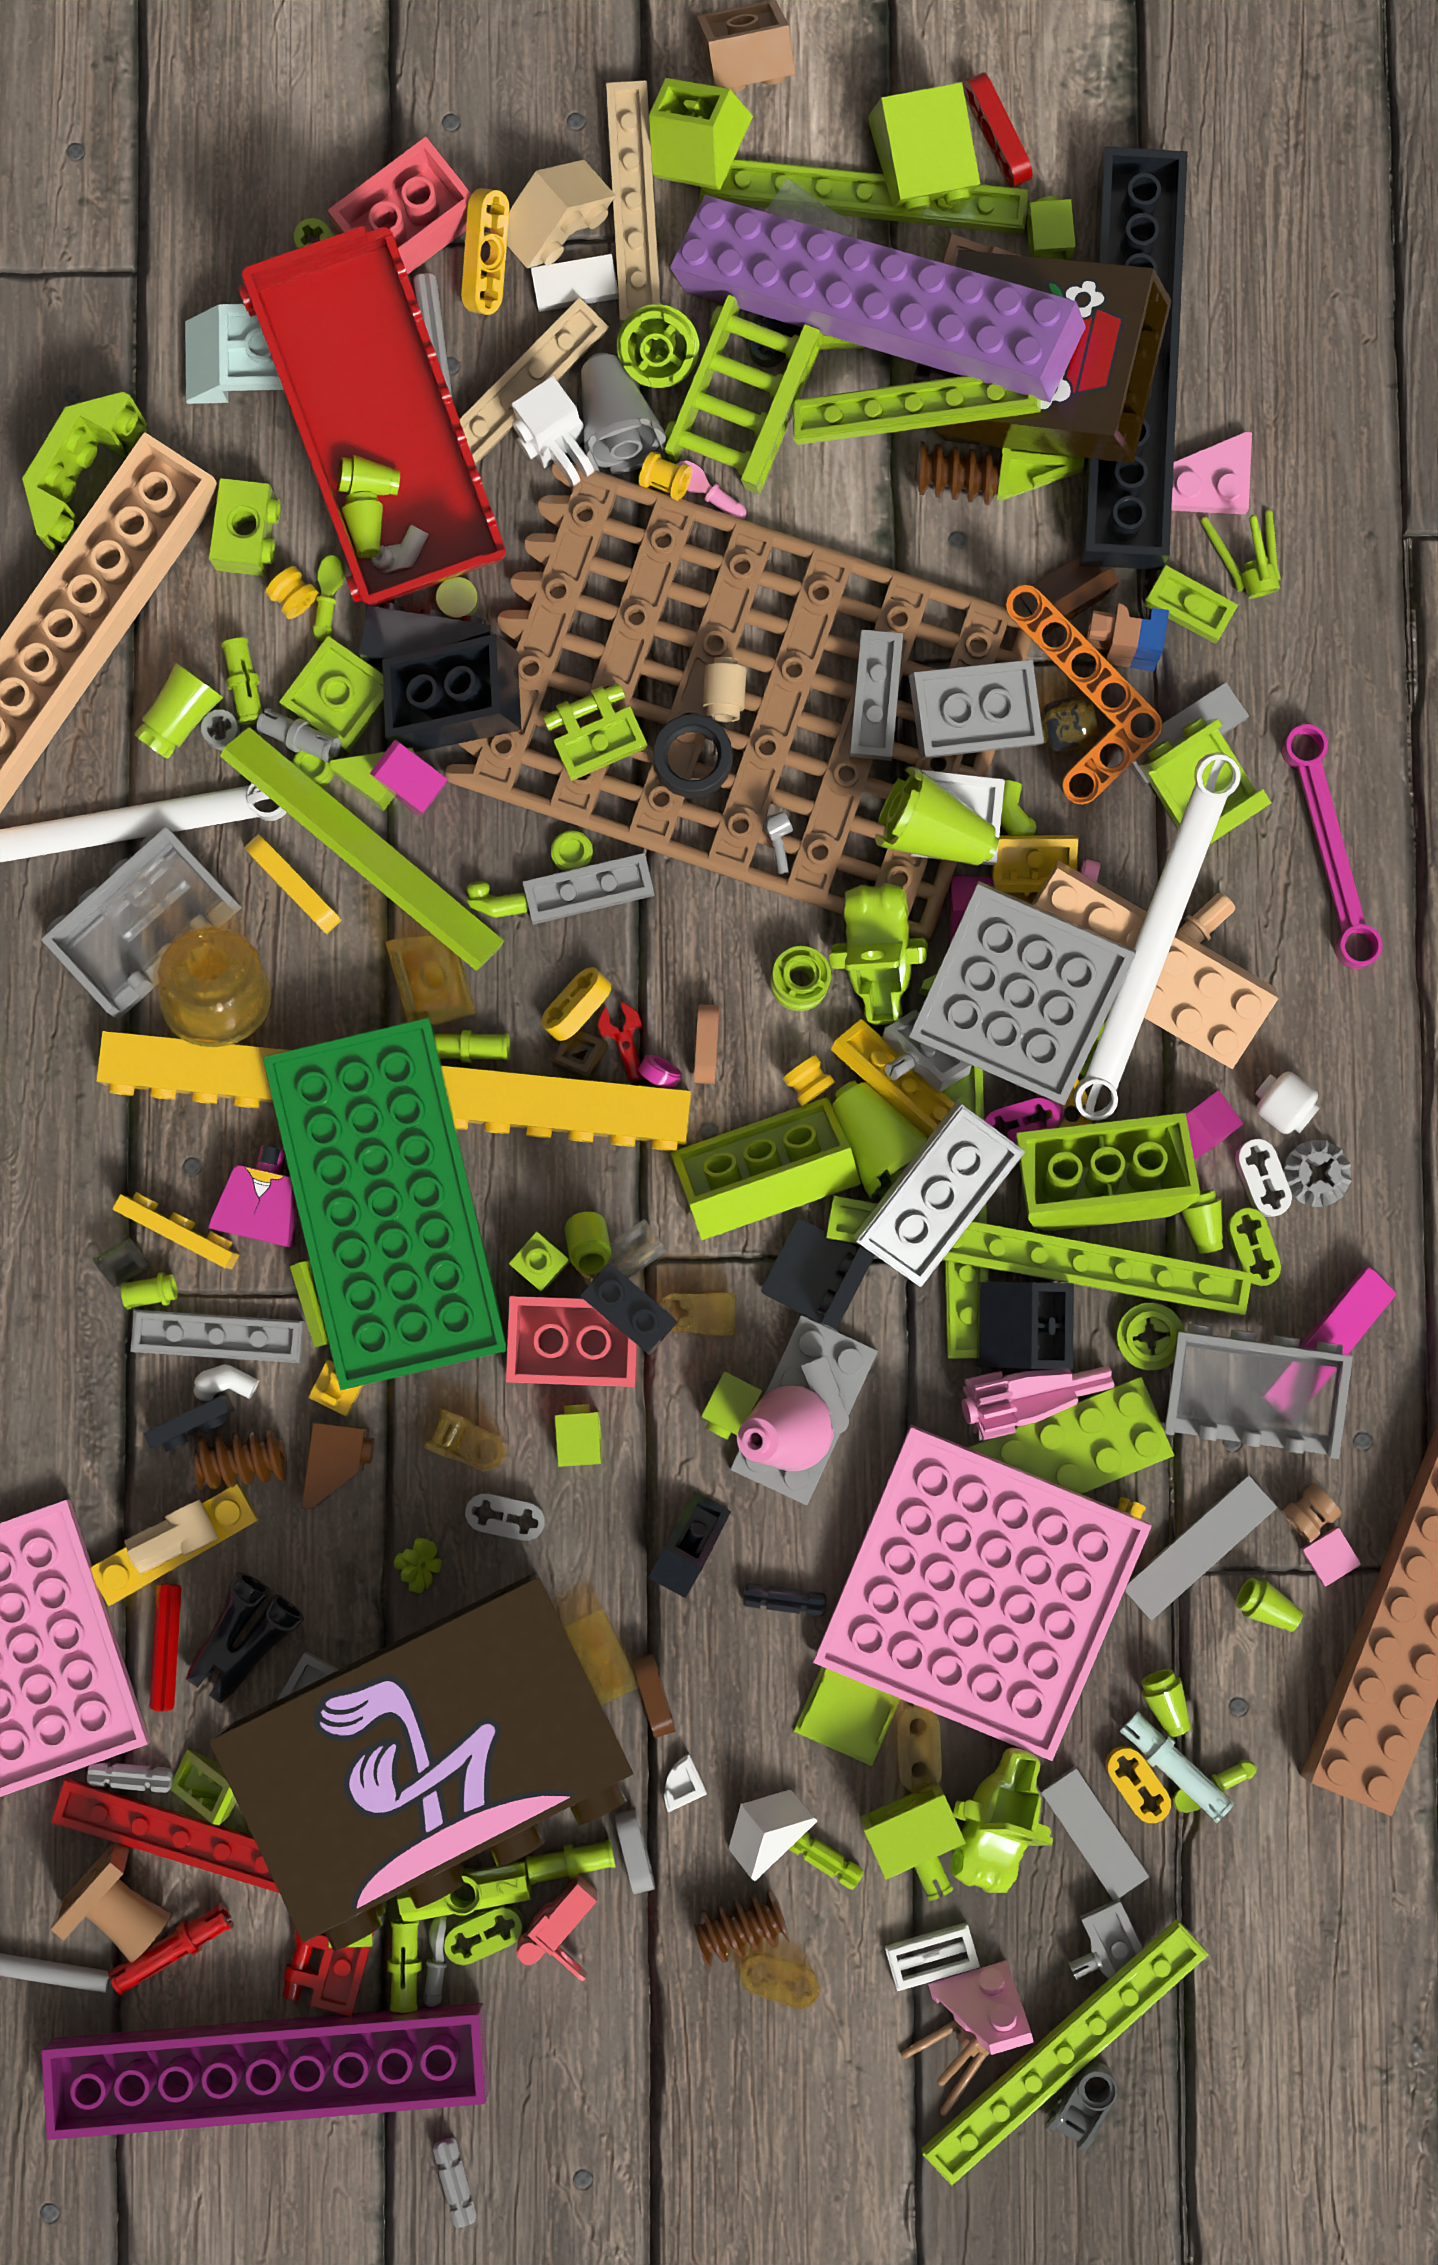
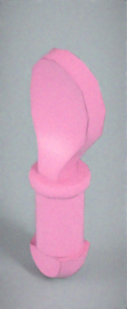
M680 461L676 464L681 466L685 463L692 466V477L687 491L704 493L706 495V502L710 501L725 514L745 519L746 509L741 502L738 503L721 490L718 484L712 487L707 480L705 472L698 465L690 461Z

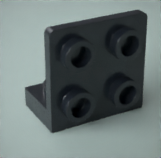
M797 1219L761 1292L836 1331L875 1254L861 1246L857 1248L848 1242L826 1239V1231L803 1219Z

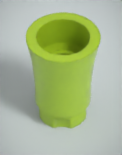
M175 662L165 685L153 705L142 718V721L145 723H142L134 735L154 751L168 759L176 746L180 747L203 717L224 697Z

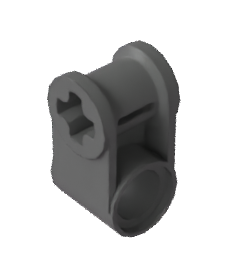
M1092 2059L1070 2079L1062 2094L1053 2103L1045 2120L1046 2129L1051 2132L1056 2129L1076 2141V2147L1082 2151L1087 2150L1095 2139L1103 2119L1117 2097V2085L1109 2066L1101 2060ZM1093 2077H1102L1106 2080L1105 2087L1098 2092L1087 2091L1084 2087L1086 2082Z

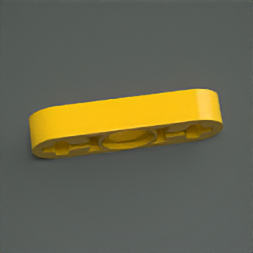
M477 189L469 199L467 210L462 302L468 311L485 315L495 313L499 309L503 298L509 202L506 195L499 190ZM487 205H491L490 213L486 212ZM484 227L490 228V233L484 232ZM488 241L490 256L483 263L480 250L483 243ZM481 271H486V276H481ZM481 291H484V298H480Z
M259 834L244 847L249 855L326 934L342 921Z

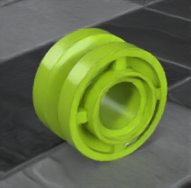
M796 946L787 949L777 958L770 977V988L774 998L780 1005L792 1011H807L816 1007L822 1002L831 982L830 965L819 951L811 947ZM802 971L810 977L811 984L804 987L797 986L791 981L790 974Z

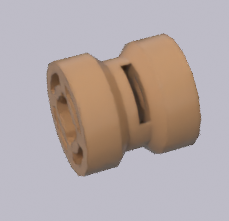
M1311 1483L1303 1490V1497L1297 1503L1290 1502L1281 1510V1513L1291 1526L1310 1543L1320 1535V1528L1323 1525L1333 1523L1342 1515L1335 1502L1315 1483Z

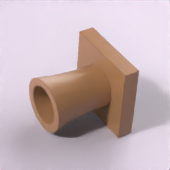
M112 1842L59 1902L50 1930L64 1941L86 1917L115 1943L130 1962H133L159 1935L166 1925L171 1912L147 1900L119 1879L124 1873L130 1848Z

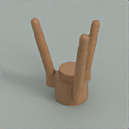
M955 2019L901 2052L902 2058H909L958 2029L961 2031L955 2038L964 2049L937 2079L938 2085L943 2086L970 2056L974 2058L941 2107L940 2114L942 2116H946L989 2054L978 2043L976 2035L966 2031Z

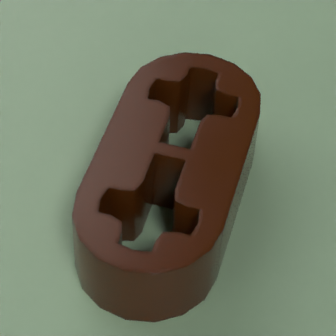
M651 1653L632 1659L654 1737L657 1738L676 1732L654 1654Z

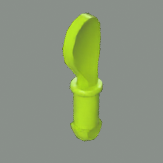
M334 555L326 556L321 561L318 570L321 596L316 598L318 605L313 635L320 642H324L327 636L330 637L332 634L334 605L337 604V600L333 598V595L343 585L345 579L344 564L339 557Z
M1250 1760L1238 1761V1764L1217 1775L1212 1774L1211 1782L1224 1793L1225 1790L1253 1778L1257 1770L1256 1764ZM1181 1788L1175 1792L1173 1803L1179 1812L1189 1813L1201 1808Z

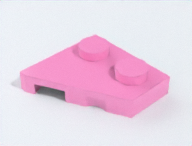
M1244 432L1174 462L1172 511L1246 515L1249 510L1252 432Z
M1007 1960L928 1984L932 1999L937 2004L941 2002L953 2013L955 2021L966 2031L975 2034L978 2043L991 2055L1033 2043L1031 2030Z

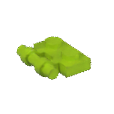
M619 683L605 689L603 686L590 690L591 695L571 704L565 701L556 705L557 710L542 716L548 731L563 725L567 730L568 734L553 741L571 781L648 748L631 707L629 706L615 713L611 704L625 698ZM597 710L599 711L602 719L582 728L579 727L576 719Z

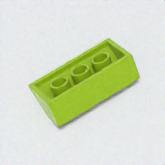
M828 1097L670 1152L701 1240L721 1235L730 1230L861 1184L851 1147Z

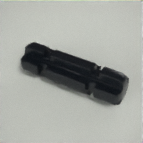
M748 1583L744 1587L743 1605L746 1607L760 1609L762 1605L766 1606V1610L796 1614L805 1611L807 1615L817 1617L824 1616L827 1598L824 1593L809 1591V1594H803V1590L769 1586V1589H765L763 1585Z

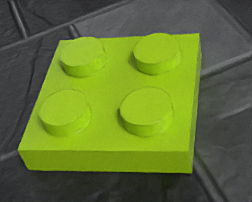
M327 636L279 703L296 717L310 722L313 729L339 738L341 748L349 753L384 705L383 674Z

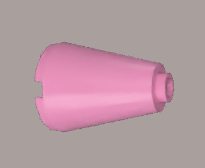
M782 1386L771 1390L760 1399L740 1427L737 1435L739 1450L747 1459L781 1470L801 1471L810 1468L828 1453L834 1438V1428L831 1429L829 1417L831 1413L828 1405L817 1393L803 1386Z

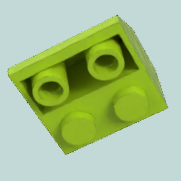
M665 78L649 114L652 174L658 179L720 190L753 115L729 88Z

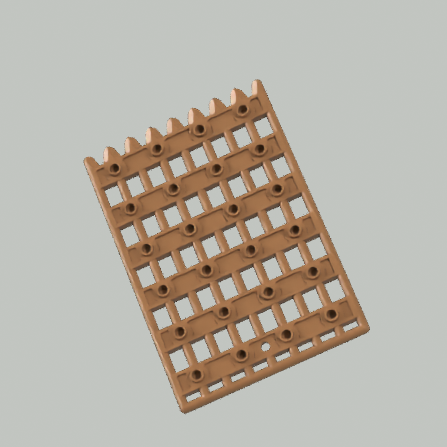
M553 463L552 473L555 478L573 491L571 495H547L542 497L538 502V509L543 517L559 528L558 533H534L525 539L527 553L545 565L544 572L522 571L514 574L511 578L512 589L532 604L531 610H505L498 615L497 619L500 630L519 643L515 650L518 652L522 730L459 743L462 748L478 760L476 764H451L447 766L443 774L448 779L447 782L844 915L845 898L829 893L836 870L876 882L875 886H881L884 883L900 886L905 889L909 914L915 896L927 900L920 923L907 919L909 937L924 938L926 941L931 940L958 862L937 859L940 860L934 882L931 884L921 880L928 858L911 856V853L887 849L882 866L880 867L842 854L849 831L874 839L876 833L883 836L885 825L855 814L863 792L887 799L894 784L869 776L874 759L850 757L856 684L853 685L817 673V669L824 650L858 661L859 643L830 634L837 611L876 624L874 631L903 633L899 685L902 676L909 678V675L914 672L937 670L908 660L915 638L955 650L949 669L1024 661L1027 658L1032 640L1010 618L1007 608L683 499L676 501L668 494L645 488L611 475L594 471V473L586 477L574 463L572 465L579 475L580 482L572 486L557 465ZM617 495L654 507L646 530L609 518ZM695 521L732 533L725 556L687 544ZM603 534L640 545L633 568L596 556ZM772 547L810 559L803 582L765 570ZM681 559L719 572L711 594L674 582ZM590 572L627 584L620 606L582 594ZM850 573L889 585L882 608L843 596ZM759 585L797 598L790 620L752 608ZM668 598L705 610L698 633L660 620ZM929 599L968 612L960 634L921 622ZM576 610L614 622L606 645L569 633ZM1014 610L1015 613L1021 617L1031 616L1029 614ZM746 624L784 636L776 659L739 647ZM1007 625L1019 629L1012 651L1000 648ZM654 636L692 648L685 671L647 659ZM563 648L600 660L593 683L555 671ZM714 658H736L739 660L738 664L771 675L763 697L745 692V709L758 713L750 736L724 728L731 741V747L743 751L744 754L737 774L729 773L728 779L721 786L731 790L723 814L686 802L685 797L673 794L662 785L654 770L653 747L651 746L629 756L652 764L644 787L606 775L609 765L571 781L561 759L528 749L536 725L547 729L542 716L550 712L542 710L549 687L585 698L591 695L590 690L603 686L605 689L619 683L625 698L611 704L615 713L630 706L634 715L665 725L681 715L700 714L706 716L707 710L703 708L704 671L706 665L713 664ZM641 674L679 687L671 710L634 698ZM811 688L850 701L842 724L803 711ZM897 699L896 717L915 723L913 704ZM597 710L581 717L578 725L582 728L602 719V716ZM564 725L552 730L564 735L568 734ZM798 727L836 739L829 763L790 750ZM697 732L685 733L677 737L670 745L668 763L672 771L680 778L689 781L692 778L700 780L708 776L714 769V767L698 762L706 739L710 740L707 736ZM894 741L892 758L926 771H934L930 766L931 760L941 758L946 764V768L941 771L943 773L987 777L995 750L977 752L973 766L969 767L961 764L963 754L920 759L919 749ZM522 764L560 776L552 800L515 788ZM784 765L823 778L816 801L777 789ZM601 790L638 803L631 826L593 814ZM771 804L810 817L802 840L788 835L781 837L785 852L796 856L789 879L750 867L758 843L774 848L764 828ZM679 817L718 829L710 853L671 840Z

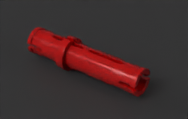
M219 1903L191 1922L187 1920L177 1925L176 1931L148 1947L135 1961L130 1962L127 1960L117 1967L110 1969L108 1976L113 1978L110 1980L113 1988L118 1994L123 1995L131 1988L187 1954L195 1955L202 1950V1945L234 1927L233 1921L229 1920L232 1917L227 1908L222 1903Z

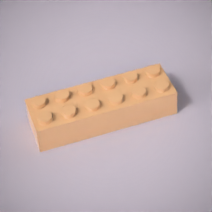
M1060 860L1057 861L1032 902L1034 906L1133 949L1147 914L1145 910ZM1177 930L1144 1018L1233 1069L1279 998L1274 986Z

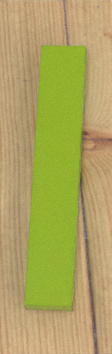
M970 376L793 400V440L797 445L1038 413L1041 412V400L1033 395H1023L1004 389L996 384L984 383L983 380Z

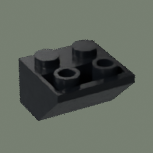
M978 1282V1367L1073 1369L1074 1283Z

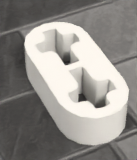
M1261 1139L1250 1140L1242 1144L1236 1152L1235 1161L1253 1209L1258 1210L1265 1217L1281 1215L1291 1205L1292 1195L1276 1151L1270 1143ZM1251 1147H1254L1257 1153L1264 1152L1266 1155V1159L1261 1162V1168L1264 1173L1262 1177L1255 1164L1248 1166L1245 1158L1251 1155ZM1263 1180L1267 1181L1272 1192L1279 1191L1281 1194V1199L1276 1201L1277 1208L1273 1210L1270 1204L1263 1205L1260 1197L1266 1195Z

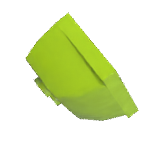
M1186 1113L1016 1133V1145L1025 1151L1019 1159L1028 1219L1033 1227L1043 1231L1170 1217L1187 1209L1200 1195Z

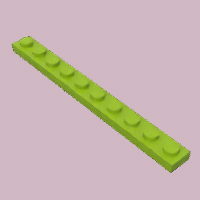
M833 1196L826 1239L861 1245L855 1241L853 1236L877 1204ZM973 1221L942 1259L1242 1316L1246 1315L1253 1274Z

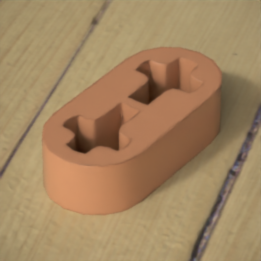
M699 1004L694 1083L715 1084L720 1005Z

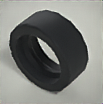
M700 714L681 715L667 722L656 736L653 746L654 770L661 784L673 794L685 798L705 797L717 791L728 779L732 766L731 741L724 728L712 718ZM697 732L703 734L713 741L717 749L718 759L715 768L708 776L700 780L689 781L680 778L672 771L668 763L670 745L677 737L685 733Z

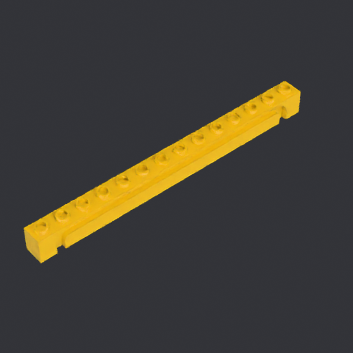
M102 1031L96 1081L109 1086L108 1093L134 1096V1089L151 1090L150 1097L175 1100L176 1093L192 1094V1101L198 1103L217 1104L218 1097L234 1099V1106L259 1108L260 1101L273 1103L263 1057L291 1050ZM442 1066L456 1128L459 1130H468V1123L485 1124V1132L509 1134L510 1127L527 1129L526 1136L537 1138H551L552 1131L569 1133L568 1140L593 1143L594 1136L610 1137L611 1145L635 1147L636 1140L652 1141V1149L677 1151V1144L686 1145L691 1091Z

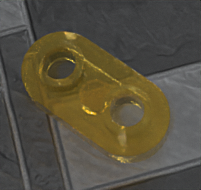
M914 1704L903 1709L897 1718L898 1775L902 1784L911 1792L921 1794L931 1791L932 1788L938 1785L941 1779L940 1723L935 1713L930 1709ZM916 1718L924 1720L925 1729L921 1733L910 1731L909 1726L912 1720ZM923 1762L927 1765V1771L923 1776L917 1777L911 1773L914 1763Z

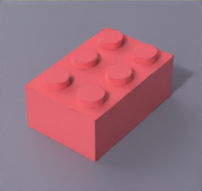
M424 137L327 211L337 235L364 226L366 233L382 227L389 228L393 233L408 275L466 231L468 202L472 194L428 138Z
M510 1296L506 1382L636 1387L638 1345L584 1299Z

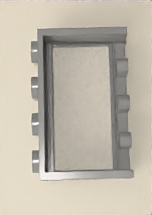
M167 827L161 831L156 830L150 833L141 842V849L130 859L126 858L119 861L110 870V877L99 887H92L79 898V905L67 916L61 915L48 926V933L41 939L102 1008L118 1020L242 909Z
M1188 1323L1187 1331L1177 1330L1164 1427L1165 1434L1174 1435V1432L1190 1434L1205 1440L1216 1441L1217 1439L1242 1442L1243 1445L1253 1447L1265 1445L1285 1448L1286 1451L1295 1453L1307 1451L1328 1454L1330 1458L1339 1459L1353 1360L1351 1354L1343 1353V1345L1317 1341L1316 1349L1300 1347V1339L1274 1335L1273 1343L1257 1341V1333L1231 1329L1230 1337L1214 1335V1327Z

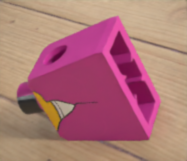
M261 1145L255 1169L235 1165L211 1218L210 1229L294 1248L297 1203L291 1177L280 1175L285 1157L284 1150Z

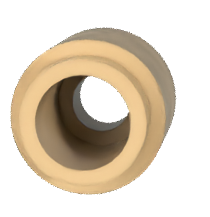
M717 657L714 658L713 664L705 666L703 708L707 710L706 717L712 718L714 721H738L740 719V711L745 709L747 669L744 666L738 665V659Z

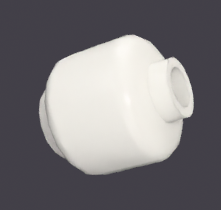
M1290 1071L1284 1072L1278 1079L1270 1074L1255 1093L1261 1098L1257 1105V1114L1283 1134H1289L1293 1130L1300 1133L1320 1109V1106L1316 1104L1318 1092Z

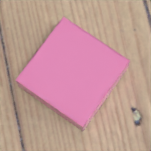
M1338 1527L1331 1529L1300 1548L1321 1585L1325 1587L1361 1565Z

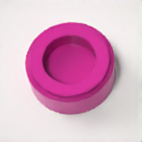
M653 1054L646 1055L638 1068L643 1077L664 1089H675L682 1077L681 1071L674 1064Z

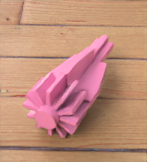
M1109 1366L1072 1374L1070 1369L1025 1371L1002 1376V1372L999 1371L964 1380L966 1386L963 1387L967 1397L962 1400L963 1415L968 1424L973 1423L974 1434L978 1433L980 1441L1016 1432V1425L1022 1426L1038 1422L1078 1404L1079 1396L1114 1388V1381L1111 1377L1112 1371Z

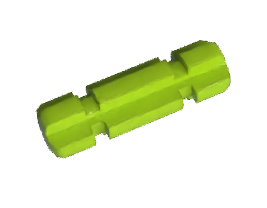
M808 1832L788 1849L796 1855L803 1854L805 1861L831 1878L834 1876L838 1877V1882L848 1889L853 1890L863 1876L864 1872L860 1866L850 1860L848 1862L844 1861L843 1855L817 1838H814V1840L810 1839Z

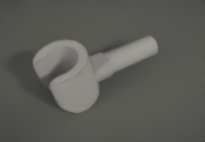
M778 812L765 820L764 827L774 847L778 874L789 872L785 847L781 837L792 832L793 829L786 813Z

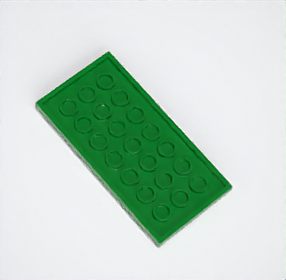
M421 1019L263 1057L340 1391L507 1351V1341L431 1019Z

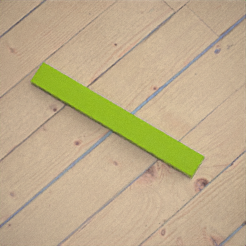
M734 159L721 189L715 190L701 187L700 201L707 195L738 205L1023 234L1029 189L980 184L972 193H969L970 199L946 204L945 198L931 200L930 206L925 209L907 212L905 206L893 208L883 174Z
M250 727L223 748L220 755L221 758L474 970L478 971L500 949L504 943L502 938Z
M972 1065L967 1076L942 1092L954 1103L959 1101L984 1120L983 1070ZM986 1204L972 1220L973 1222L987 1224ZM945 1261L947 1359L977 1358L978 1282H988V1268Z
M1177 1918L923 2146V2156L952 2186L1209 1955L1207 1950Z

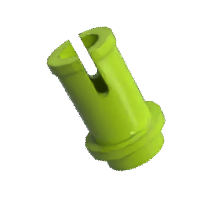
M159 1272L155 1278L121 1283V1298L126 1309L159 1302L166 1306L170 1304L171 1300H175L178 1297L174 1276L166 1275L164 1272Z

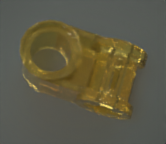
M675 1293L665 1296L658 1303L663 1309L671 1306V1301L675 1300L678 1301L679 1308L686 1309V1317L679 1318L678 1325H675L671 1332L735 1336L736 1293Z
M440 1407L438 1414L441 1418L431 1440H426L423 1447L478 1470H494L505 1464L509 1456V1446L504 1437L475 1424V1421ZM485 1439H491L498 1447V1456L490 1464L484 1463L478 1456V1446Z

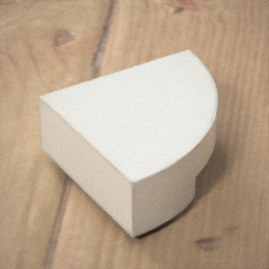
M690 1753L680 1758L667 1776L664 1798L668 1812L707 1794V1790Z

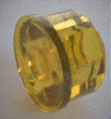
M207 927L192 930L174 940L163 953L158 968L161 986L159 993L160 1008L167 1026L181 1039L205 1047L231 1045L250 1036L266 1019L271 1006V988L268 977L260 966L258 953L247 938L230 929Z

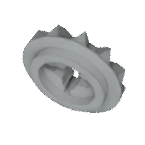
M1327 1140L1304 1142L1295 1147L1285 1161L1283 1172L1291 1190V1195L1299 1202L1308 1206L1323 1207L1333 1204L1344 1196L1349 1184L1352 1182L1351 1163L1347 1160L1342 1148L1329 1143ZM1329 1161L1328 1169L1324 1174L1331 1185L1319 1180L1307 1186L1306 1184L1310 1181L1309 1178L1313 1173L1309 1168V1164L1312 1163L1315 1166H1319Z

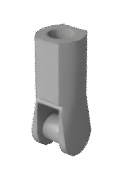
M824 1356L803 1364L801 1367L810 1390L817 1393L828 1405L831 1413L829 1414L831 1429L834 1428V1434H841L849 1425V1415L842 1397L839 1395L840 1390L828 1358Z

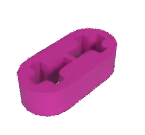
M1039 1096L999 1108L989 1113L984 1121L995 1128L994 1125L1000 1123L999 1116H1002L1004 1122L1018 1119L1020 1126L1008 1131V1139L1016 1144V1133L1059 1128L1063 1122L1064 1111L1060 1103L1044 1096ZM1038 1104H1041L1043 1110L1050 1109L1053 1117L1047 1120L1048 1127H1045L1043 1121L1033 1123L1028 1121L1027 1116L1039 1111Z

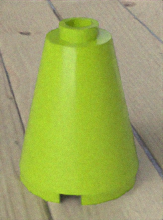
M914 766L908 767L905 771L910 774L909 778L906 781L897 779L882 808L878 822L885 825L883 836L875 834L876 844L885 849L976 866L980 865L984 860H991L999 844V838L995 836L996 828L922 770Z
M851 1081L835 1093L837 1099L833 1103V1109L851 1147L864 1189L869 1198L875 1201L877 1194L881 1199L884 1197L928 1137L867 1082L858 1084L856 1081Z

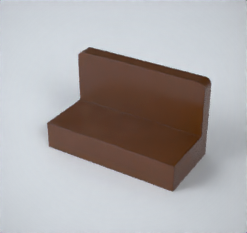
M1079 555L1031 586L1039 590L1069 621L1114 593L1119 580L1111 568L1102 572L1096 566H1079ZM1020 593V599L1031 615L1034 614L1037 610L1036 598L1030 593ZM1049 623L1043 629V634L1047 635L1060 627L1061 624Z

